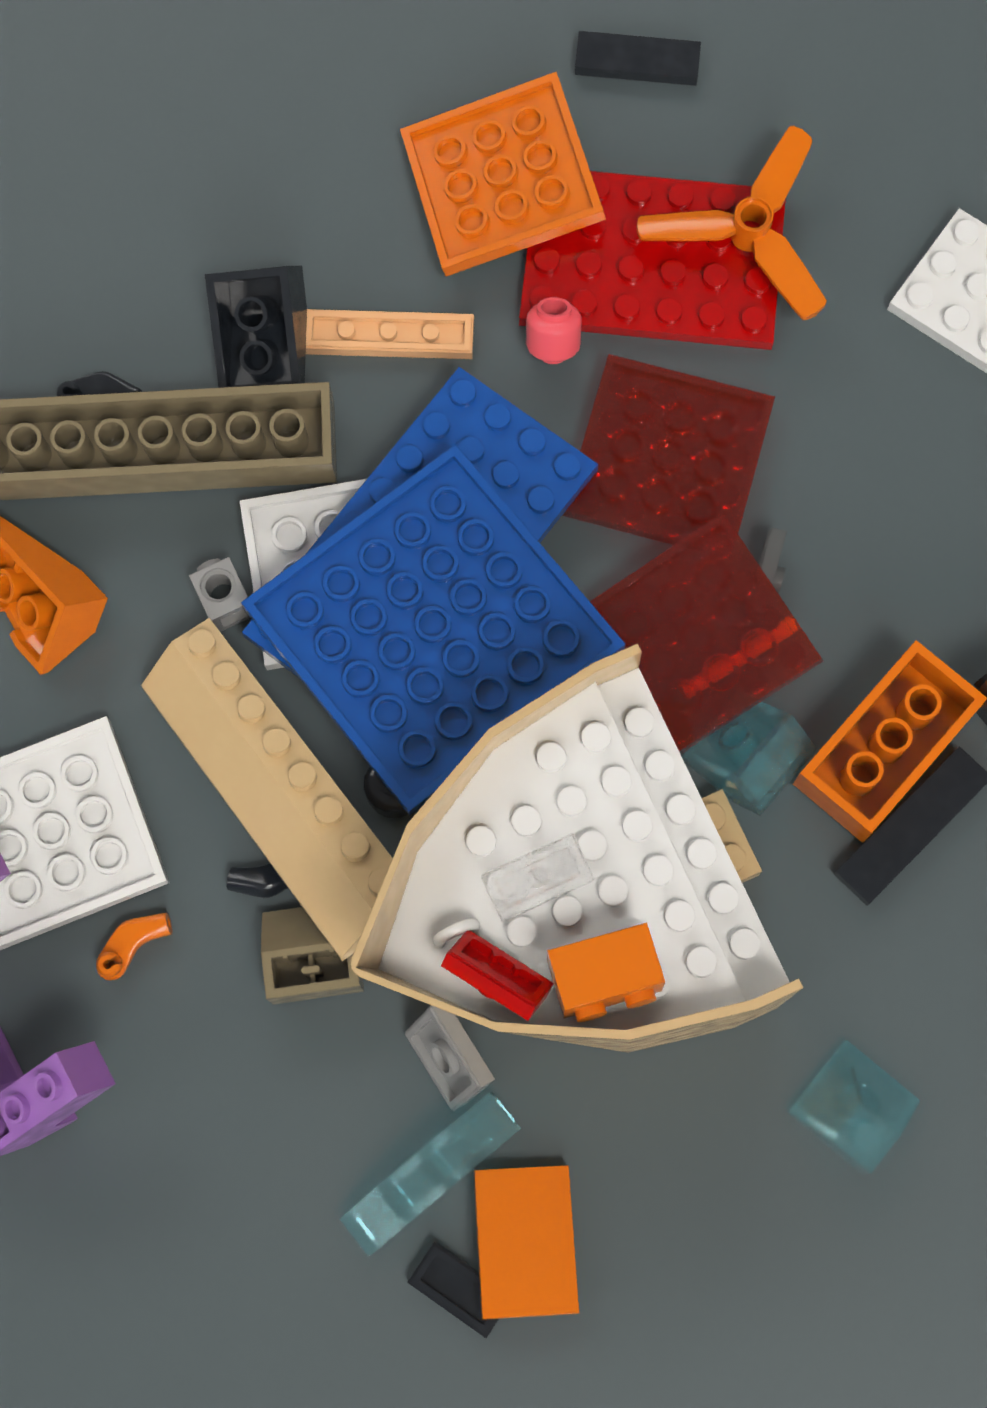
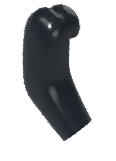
M102 371L61 383L57 389V396L142 392V390L109 372Z
M271 864L252 868L232 867L227 877V890L260 898H270L288 889Z

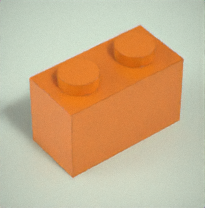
M647 923L547 950V963L564 1019L576 1016L577 1022L594 1020L607 1014L605 1007L622 1002L626 1003L628 1009L647 1005L657 1000L655 993L661 992L665 984Z

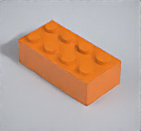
M916 640L799 773L793 785L863 843L983 705L987 697Z

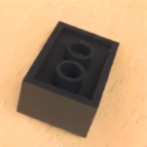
M302 265L205 274L219 388L305 383L307 304Z

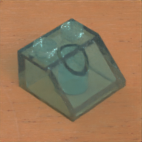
M735 690L680 755L684 763L718 791L723 789L729 800L761 816L816 751L817 747L793 715Z

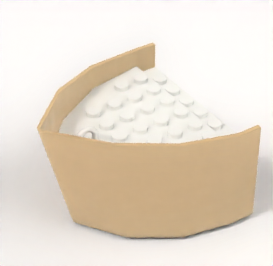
M638 643L590 664L486 731L407 823L351 959V968L357 976L495 1031L627 1053L735 1028L777 1009L803 989L799 979L789 982L742 884L759 876L762 872L761 867L723 789L701 798L639 669L642 651ZM647 923L665 984L661 992L655 993L657 1000L652 1003L630 1009L626 1007L625 1002L605 1007L606 1015L586 1022H577L576 1016L563 1018L553 985L546 999L529 1021L497 1001L485 997L478 989L441 967V964L447 952L466 931H472L553 983L547 963V950Z

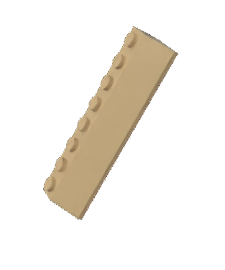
M208 618L171 641L142 683V689L335 953L343 961L354 954L393 858L215 624Z

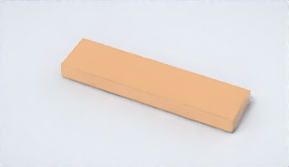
M307 309L306 354L473 359L474 314Z

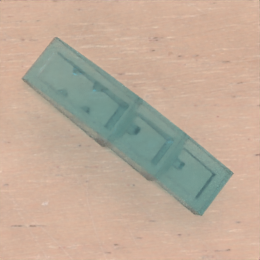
M492 1091L489 1092L340 1218V1221L367 1256L370 1257L522 1128Z

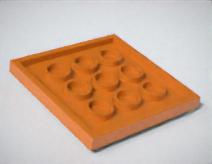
M557 71L400 129L440 264L446 277L606 220Z

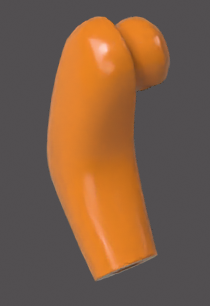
M168 913L133 918L122 922L116 928L97 958L96 969L98 974L105 980L120 978L124 975L134 955L142 945L151 940L171 935L172 925Z

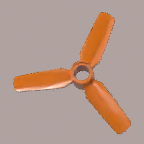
M788 127L752 185L751 197L741 200L736 206L734 214L721 210L640 216L637 222L639 239L643 241H721L731 237L733 244L740 250L754 252L755 262L802 320L815 317L825 307L827 300L786 237L771 229L774 213L781 209L811 148V136L798 127ZM754 221L758 223L760 227L751 228L746 226L743 222Z

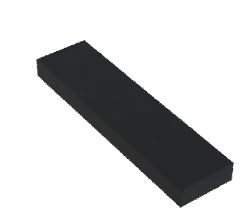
M959 746L834 875L868 906L987 784V771Z

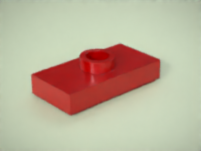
M466 931L447 952L441 964V967L478 989L485 997L497 1001L527 1021L540 1007L554 985L552 981L472 931Z

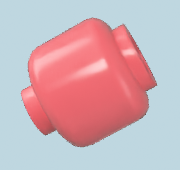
M559 297L545 298L533 306L528 312L526 319V346L530 354L548 364H559L575 356L580 350L582 317L578 309L567 300Z

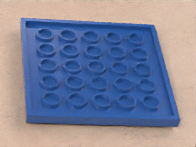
M456 444L241 602L243 609L409 815L425 804L489 728L590 664L624 650L626 645Z

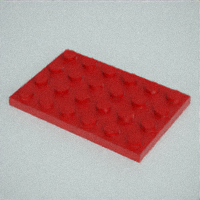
M590 171L606 220L527 248L519 326H526L528 312L541 300L559 297L567 300L578 309L582 317L581 332L772 350L778 290L755 262L754 252L740 250L733 244L731 237L721 241H643L639 239L637 234V222L640 216L721 210L734 214L738 203L747 197H751L752 186ZM786 199L781 209L774 213L771 229L782 236ZM754 221L743 222L746 226L751 228L760 227V225Z

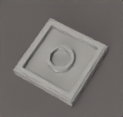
M430 1005L405 1031L407 1039L453 1112L467 1104L495 1080L455 1014Z

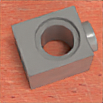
M229 557L223 560L218 558L208 560L197 568V572L189 575L208 618L211 619L220 632L251 618L242 607L241 602L248 596ZM222 584L232 586L230 593L222 599L211 597L212 591L217 586Z

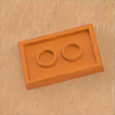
M569 1165L474 1170L482 1320L578 1314L579 1302Z

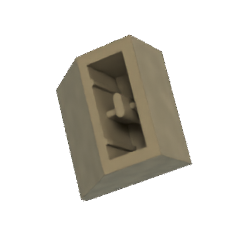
M303 907L262 913L261 958L266 1000L274 1005L364 992L363 978L357 976L351 968L353 954L341 961Z

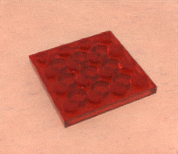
M608 354L580 452L598 463V471L562 516L731 560L775 396Z
M721 513L590 601L625 642V649L638 643L642 651L639 669L680 754L823 662L821 656L724 513Z

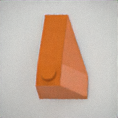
M0 516V612L5 611L14 628L9 635L15 647L40 675L46 674L96 632L108 598L82 570Z

